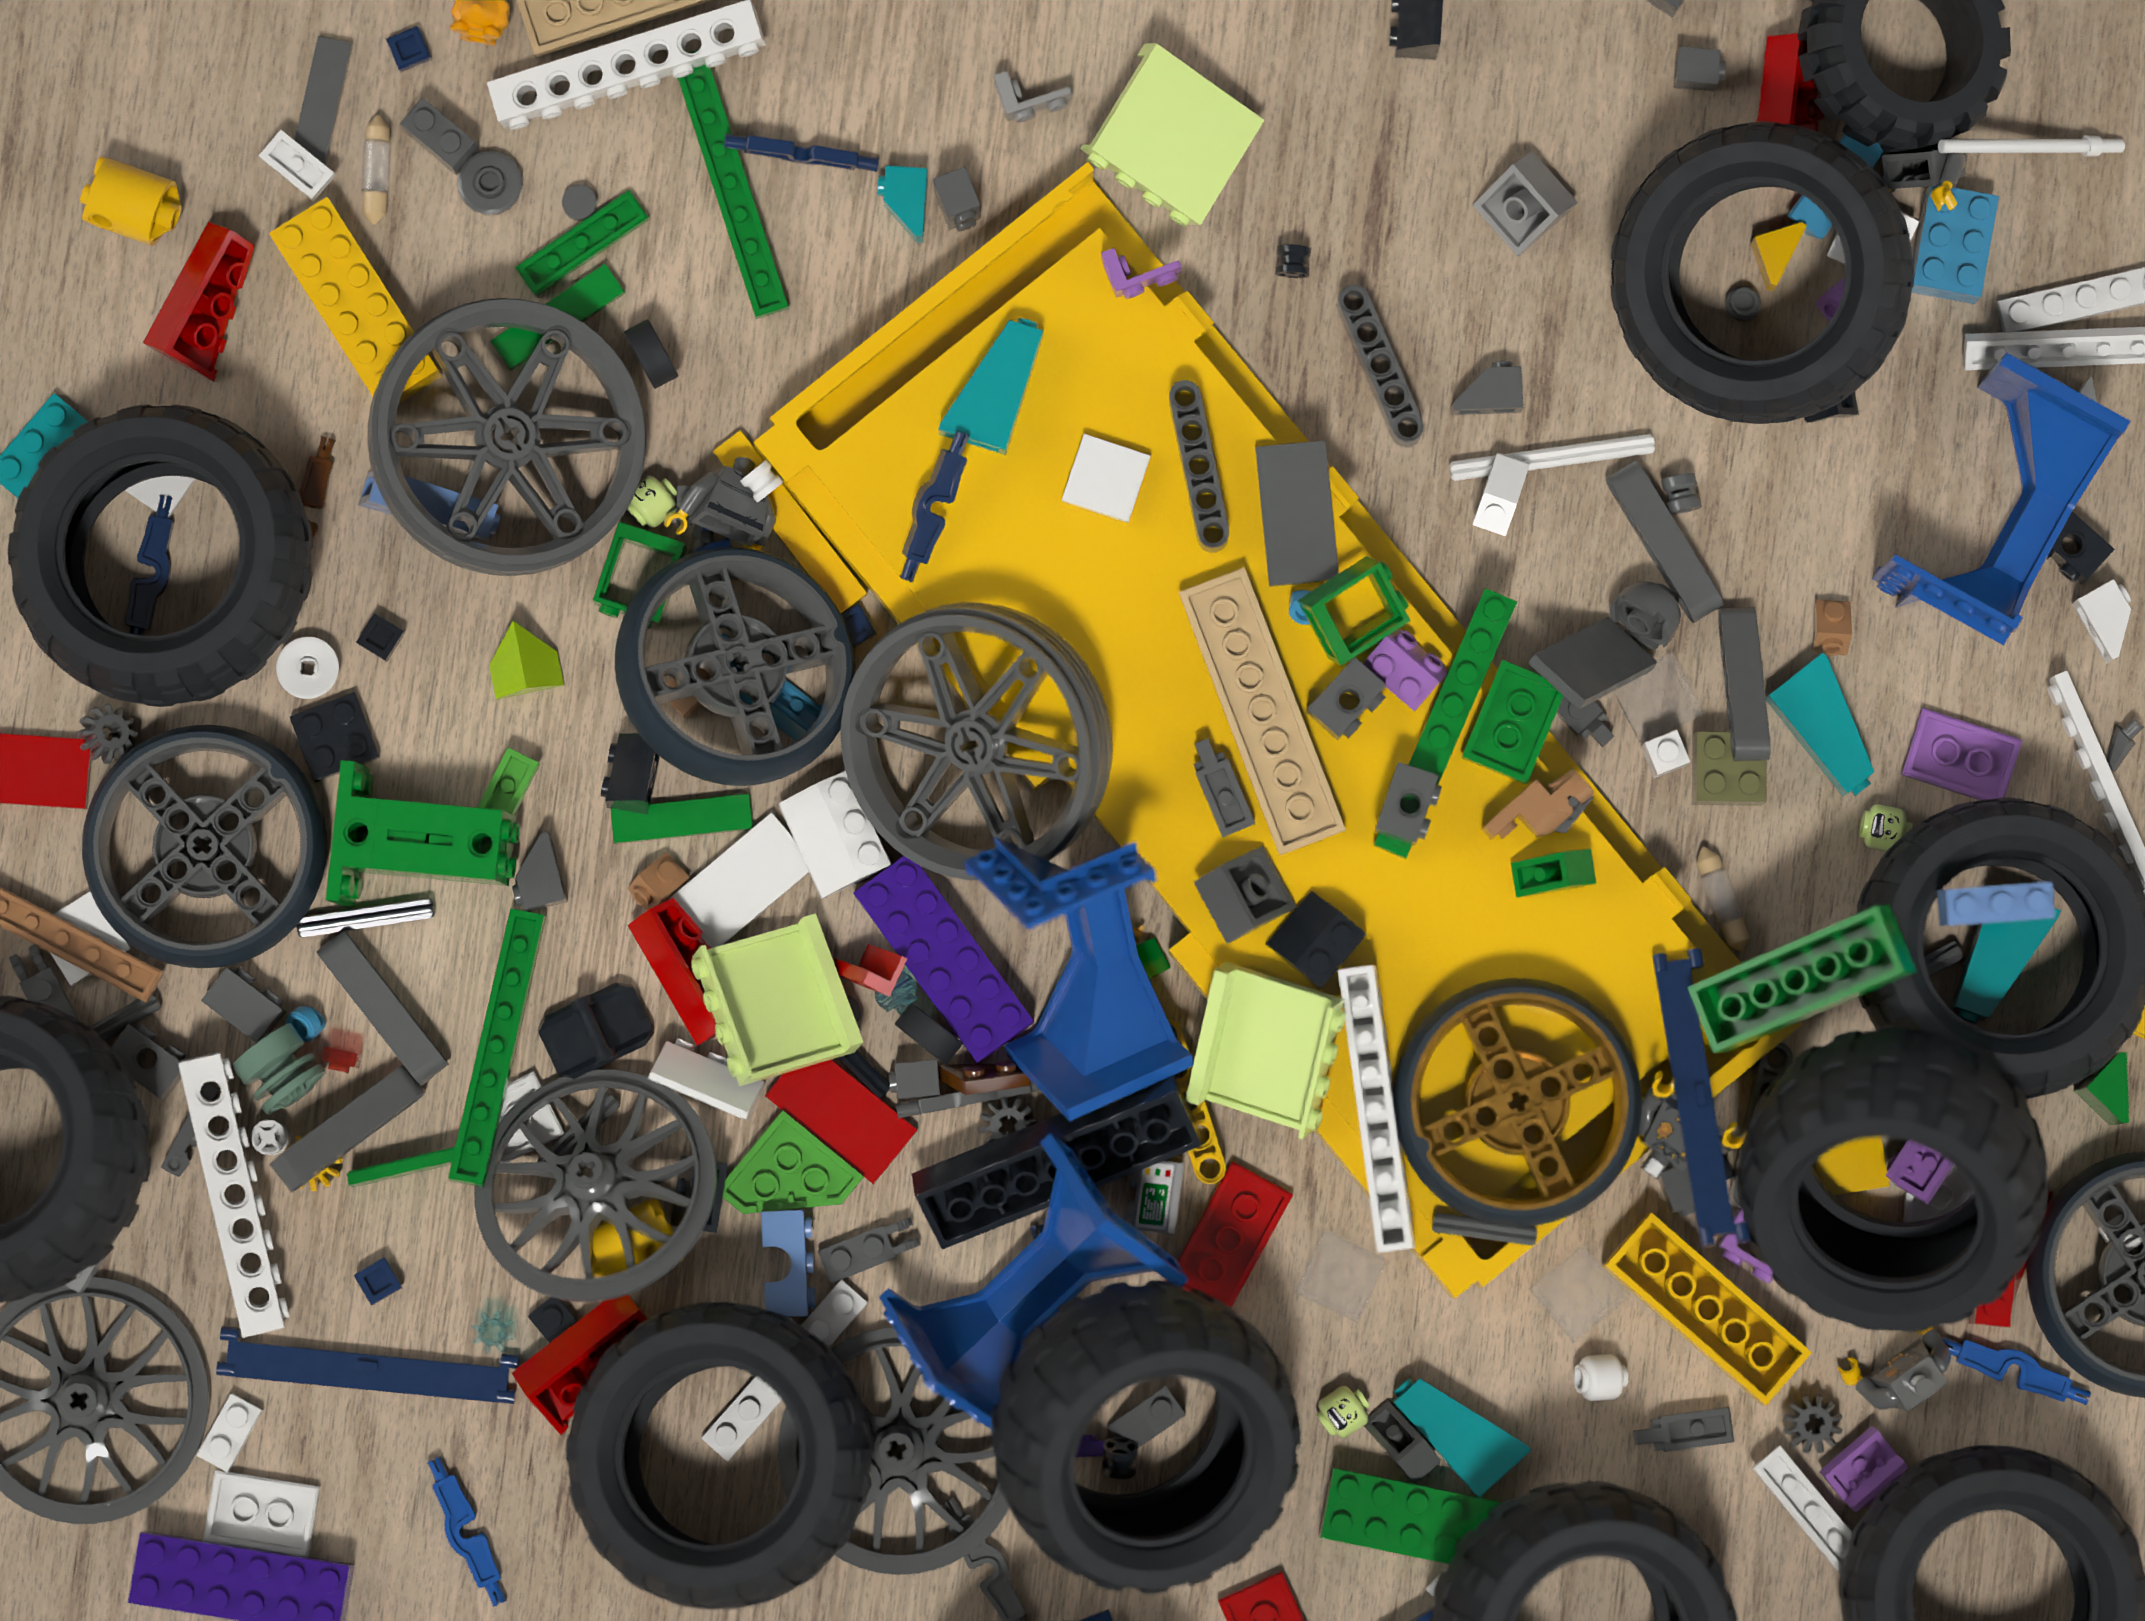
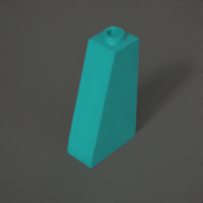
M1019 318L1018 322L1009 320L941 421L938 429L939 435L953 439L955 431L959 430L970 435L967 444L1003 455L1007 454L1043 339V330L1037 329V323L1023 318Z
M1822 653L1768 695L1766 701L1839 793L1845 796L1851 791L1856 796L1871 784L1867 778L1875 771L1827 656Z
M2054 908L2055 918L1978 923L1950 1009L1957 1011L1961 1019L1975 1024L1978 1023L1979 1019L1985 1020L1989 1018L2055 924L2061 910Z
M1408 1378L1394 1391L1398 1396L1392 1401L1394 1405L1476 1497L1483 1495L1531 1451L1525 1443L1420 1378L1414 1382Z

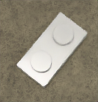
M282 130L276 134L259 155L260 159L313 202L336 176L333 171Z
M231 1393L197 1456L229 1472L263 1409Z

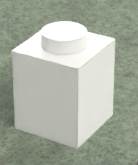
M1677 730L1647 741L1641 746L1653 779L1685 767L1690 763Z

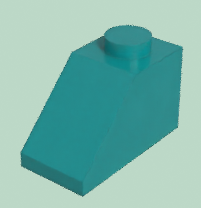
M886 166L885 176H878L877 196H884V207L915 242L923 243L928 181L927 168Z

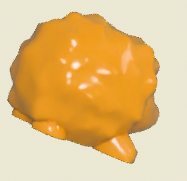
M455 0V4L451 9L454 19L450 25V30L459 33L461 40L495 46V40L499 39L503 31L508 28L509 4L506 0Z

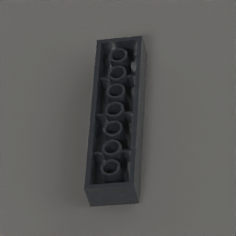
M1172 1075L1071 1121L1062 1113L911 1173L915 1198L943 1250L1049 1207L1057 1168L1040 1142L1050 1133L1072 1149L1097 1188L1200 1147L1202 1142L1197 1122L1188 1103L1185 1101L1186 1099L1175 1076Z

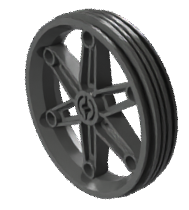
M497 298L470 302L449 309L418 328L402 344L388 363L375 389L369 411L367 444L373 476L380 494L392 515L414 540L431 553L458 567L489 575L520 576L548 571L576 559L595 546L613 529L631 503L641 479L646 453V426L640 397L629 372L615 351L600 335L575 317L554 307L522 299ZM511 327L533 331L543 336L506 395L460 336L461 334L484 328ZM546 340H556L561 346V353L553 354L549 352L546 348ZM443 342L453 343L457 347L458 355H446L441 348V344ZM568 350H571L585 362L598 378L610 400L615 418L542 414ZM432 351L467 417L395 425L402 391L413 370ZM541 363L547 366L548 369L531 410L527 412L525 409L514 404L537 366ZM463 365L468 368L496 405L484 414L481 412L458 370ZM607 426L614 428L618 433V441H608L603 435V428ZM539 428L590 431V439L540 444ZM475 430L474 440L476 446L424 444V435ZM399 432L407 434L411 439V446L407 448L400 447L395 441V434ZM511 432L514 438L511 441L506 440L504 442L501 439L503 433L509 434ZM618 450L615 471L610 486L596 510L582 523L580 516L576 512L547 457ZM398 456L472 460L446 526L437 521L416 498L406 481ZM531 460L557 505L551 510L519 470L520 467L526 465ZM486 461L491 466L501 470L474 512L466 507ZM509 480L555 540L531 547L502 548L474 542L472 538ZM565 517L571 521L573 525L571 533L562 532L558 528V518ZM458 520L465 522L469 527V535L459 536L453 530V522Z
M980 602L945 604L915 615L891 629L872 647L858 667L846 695L841 719V748L845 771L854 796L867 819L877 832L902 855L928 870L952 878L978 880L974 875L969 876L967 874L964 861L977 856L978 853L985 850L972 849L955 844L930 831V829L967 788H969L993 836L1050 861L1071 846L1086 830L1098 810L1109 781L1113 750L1112 730L1103 695L1093 674L1076 650L1057 632L1030 615L1001 605ZM953 632H975L993 636L1017 647L1023 653L984 696L956 642ZM933 637L940 642V650L934 645ZM918 643V649L925 664L938 710L879 703L881 692L890 672L900 658ZM1030 658L1037 663L1038 672L1031 667ZM948 662L969 706L968 710L962 711L959 714L942 664ZM1047 674L1058 687L1068 706L1076 732L1077 747L1016 727ZM1019 679L1024 683V686L1000 722L989 713V710L1013 683ZM877 714L882 717L884 726L878 722ZM901 721L946 727L945 742L901 729L900 723ZM877 737L936 757L907 807L902 804L888 781L881 763ZM1008 742L1053 755L1052 763L1006 756ZM1069 757L1076 762L1077 770L1071 767ZM952 762L964 772L934 804L928 798ZM992 770L995 771L1010 818L1004 821L982 775ZM1014 773L1074 781L1071 796L1062 814L1047 832L1034 841V835L1028 823ZM916 812L922 816L923 823L917 819ZM1011 834L1017 837L1019 846L1012 841Z

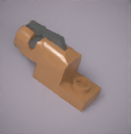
M1574 769L1549 783L1547 790L1536 780L1486 824L1482 831L1490 840L1497 834L1503 839L1518 826L1514 821L1518 817L1535 837L1548 835L1553 831L1566 833L1593 799L1594 791Z

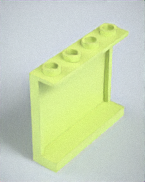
M1147 43L1143 45L1138 53L1142 61L1090 145L1083 144L1080 149L1089 155L1087 160L1091 164L1102 170H1105L1107 167L1117 174L1114 179L1118 183L1129 189L1135 187L1144 193L1142 195L1144 201L1156 208L1162 206L1170 211L1169 218L1184 227L1188 224L1201 225L1263 124L1264 119L1157 43Z
M816 913L803 917L798 924L710 949H707L706 945L700 946L692 956L693 973L696 979H700L705 990L703 994L705 1006L709 1012H713L717 1023L715 1025L717 1039L720 1044L725 1045L729 1056L727 1058L729 1072L733 1077L737 1078L739 1086L854 1053L863 1044V1039Z
M1225 962L1214 970L1185 1101L1199 1105L1203 1101L1208 1100L1300 1130L1298 1136L1300 1139H1304L1314 1130L1317 1131L1323 1117V1111L1319 1110L1321 1098L1326 1096L1330 1086V1078L1327 1077L1329 1065L1334 1063L1338 1052V1045L1334 1044L1336 1033L1341 1031L1346 1017V1013L1342 1011L1344 999Z

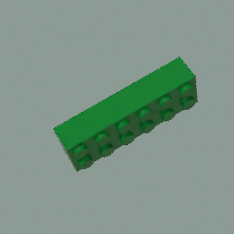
M1890 905L1870 908L1687 988L1713 1053H1723L1917 971Z
M1332 1468L1318 1537L1449 1564L1456 1554L1454 1547L1460 1538L1468 1530L1474 1531L1488 1517L1487 1512L1502 1502Z

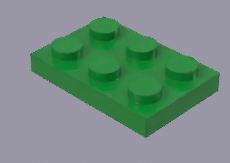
M1502 660L1461 758L1527 785L1563 695L1543 676Z

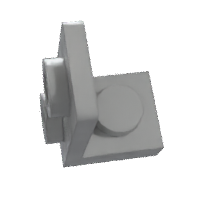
M1007 71L994 75V83L1007 121L1015 119L1016 123L1024 122L1034 118V112L1048 108L1049 112L1058 111L1067 107V102L1073 99L1071 87H1066L1018 103L1017 100L1022 99V94L1017 80L1010 81Z

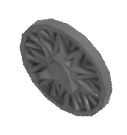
M496 151L480 152L470 157L461 167L458 176V191L464 203L474 212L484 215H498L509 210L519 199L522 190V175L516 163L507 155Z

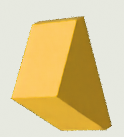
M1800 222L1756 236L1750 243L1766 290L1773 292L1778 285L1807 227L1806 224Z

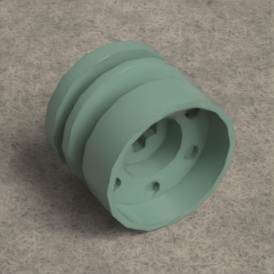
M291 1023L280 1027L253 1045L231 1066L244 1085L252 1084L261 1079L263 1084L257 1089L253 1097L259 1101L272 1094L261 1107L267 1115L281 1108H287L303 1098L327 1072L321 1064L306 1071V1068L314 1062L316 1056L314 1053L306 1054L300 1058L295 1056L305 1041Z

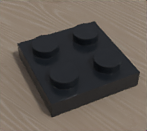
M355 692L290 716L291 723L315 783L339 774L341 760L355 761L363 765L380 758Z

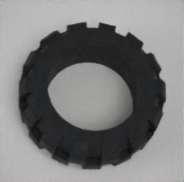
M1810 0L1813 2L1812 5L1802 10L1798 40L1807 42V53L1799 56V62L1804 82L1813 80L1820 94L1813 101L1829 121L1840 118L1846 123L1842 130L1846 136L1867 147L1879 143L1880 147L1886 152L1916 151L1920 148L1937 146L1941 139H1951L1967 132L1986 116L1987 104L1998 99L2006 80L2007 69L2000 66V61L2011 55L2010 27L2001 28L1998 12L2005 9L2002 0H1919L1937 20L1946 45L1947 60L1944 77L1937 92L1929 102L1910 100L1894 93L1872 71L1866 59L1861 39L1863 14L1869 0Z

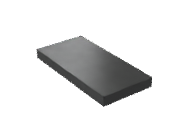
M1325 440L1255 447L1269 587L1327 582L1338 575L1339 571Z
M1609 617L1535 653L1529 661V664L1577 709L1651 672L1658 663Z

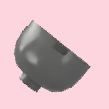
M1638 581L1627 586L1616 596L1609 609L1612 621L1616 624L1620 621L1628 629L1624 632L1637 644L1648 649H1657L1659 645H1663V648L1666 647L1674 637L1680 624L1681 612L1673 592L1667 586L1654 582Z

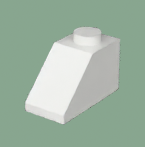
M1497 452L1474 517V526L1506 536L1530 463Z
M2114 579L2072 603L2106 664L2119 657L2131 612L2128 604L2131 602L2127 590L2122 584L2117 586Z

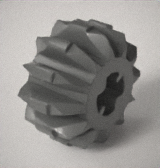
M105 704L101 710L97 707L91 708L89 710L90 717L84 716L80 719L79 722L85 729L77 731L76 736L86 739V742L80 746L82 751L89 748L92 749L90 760L94 761L101 756L103 763L109 764L113 758L119 760L125 755V751L129 752L135 747L129 739L137 737L138 732L130 730L128 727L134 722V718L129 717L125 720L122 718L124 708L120 707L113 712L111 704ZM106 727L111 731L108 736H112V738L109 740L103 736L106 732H102Z
M1005 1097L1001 1098L1003 1109L998 1110L996 1104L991 1101L988 1106L995 1113L992 1117L986 1113H981L980 1115L982 1120L991 1122V1125L979 1127V1133L992 1132L993 1134L985 1139L984 1144L1006 1136L999 1132V1129L1002 1127L1000 1120L1004 1117H1008V1120L1011 1117L1017 1120L1018 1123L1014 1126L1016 1131L1038 1123L1037 1119L1024 1120V1117L1033 1111L1032 1107L1028 1106L1020 1113L1017 1110L1021 1105V1099L1016 1098L1013 1108H1008V1099Z
M1805 1394L1801 1396L1803 1408L1794 1401L1789 1404L1790 1408L1796 1413L1795 1416L1783 1414V1420L1793 1422V1426L1784 1428L1783 1433L1786 1435L1797 1434L1790 1441V1445L1796 1447L1804 1440L1802 1446L1803 1453H1809L1813 1443L1817 1453H1823L1824 1445L1822 1440L1828 1445L1834 1446L1836 1441L1829 1434L1831 1432L1841 1434L1843 1431L1840 1427L1832 1426L1833 1421L1842 1419V1414L1835 1413L1830 1415L1829 1412L1835 1407V1403L1829 1401L1822 1407V1395L1817 1394L1812 1405L1809 1396ZM1814 1414L1813 1418L1820 1419L1821 1423L1816 1426V1433L1811 1434V1429H1805L1804 1423L1809 1422V1415Z

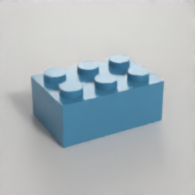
M1938 186L1928 187L1924 192L1913 255L1915 275L1912 293L1976 304L1982 297L1999 196L1953 188L1951 191L1957 201V205L1952 210H1949L1946 204H1944L1941 210L1938 211L1930 196L1933 189Z

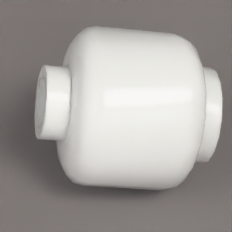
M1612 1354L1588 1355L1582 1358L1580 1364L1574 1368V1386L1576 1391L1589 1401L1614 1400L1621 1395L1623 1387L1628 1384V1371L1626 1366L1621 1365L1619 1359Z

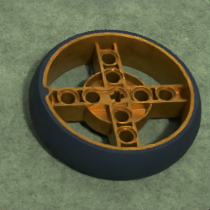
M1529 978L1497 979L1480 983L1451 996L1435 1008L1419 1025L1407 1043L1397 1069L1393 1092L1398 1138L1406 1158L1420 1180L1434 1195L1458 1212L1489 1224L1511 1227L1536 1226L1555 1222L1585 1208L1603 1194L1619 1176L1631 1155L1639 1132L1642 1113L1641 1085L1635 1061L1623 1036L1610 1019L1600 1009L1579 994L1553 983ZM1508 1005H1527L1552 1011L1565 1017L1582 1029L1595 1043L1597 1048L1556 1067L1549 1059L1536 1052L1512 1049L1493 1008ZM1462 1022L1481 1063L1473 1072L1467 1084L1464 1100L1465 1109L1423 1127L1420 1093L1426 1067L1440 1042ZM1482 1028H1491L1497 1034V1042L1493 1047H1484L1480 1044L1478 1034ZM1498 1060H1505L1512 1067V1074L1506 1080H1501L1494 1075L1493 1066ZM1577 1063H1585L1590 1067L1591 1078L1589 1081L1581 1083L1573 1077V1068ZM1547 1077L1555 1079L1559 1084V1092L1552 1098L1543 1095L1540 1089L1542 1080ZM1611 1077L1614 1087L1615 1112L1610 1135L1597 1160L1579 1179L1573 1182L1554 1140L1561 1134L1567 1123L1570 1113V1096ZM1517 1092L1518 1097L1524 1095L1527 1102L1522 1105V1112H1518L1517 1108L1511 1110L1508 1102L1513 1100L1511 1094ZM1488 1107L1494 1112L1495 1120L1490 1127H1482L1476 1121V1112L1479 1108ZM1451 1121L1458 1123L1463 1131L1462 1137L1456 1142L1447 1140L1443 1133L1444 1126ZM1530 1124L1536 1125L1542 1132V1138L1536 1145L1527 1143L1523 1138V1130ZM1477 1138L1498 1152L1509 1155H1523L1542 1197L1514 1200L1497 1198L1481 1193L1451 1174L1437 1156ZM1543 1157H1550L1556 1162L1557 1170L1552 1177H1544L1538 1170V1163Z

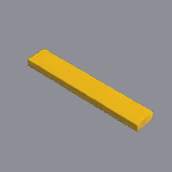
M741 430L713 451L723 466L733 468L734 461L738 457L752 460L755 463L754 469L764 462ZM780 484L769 493L768 497L771 499L776 517L773 530L806 573L828 593L840 613L846 612L867 596V592L783 484Z

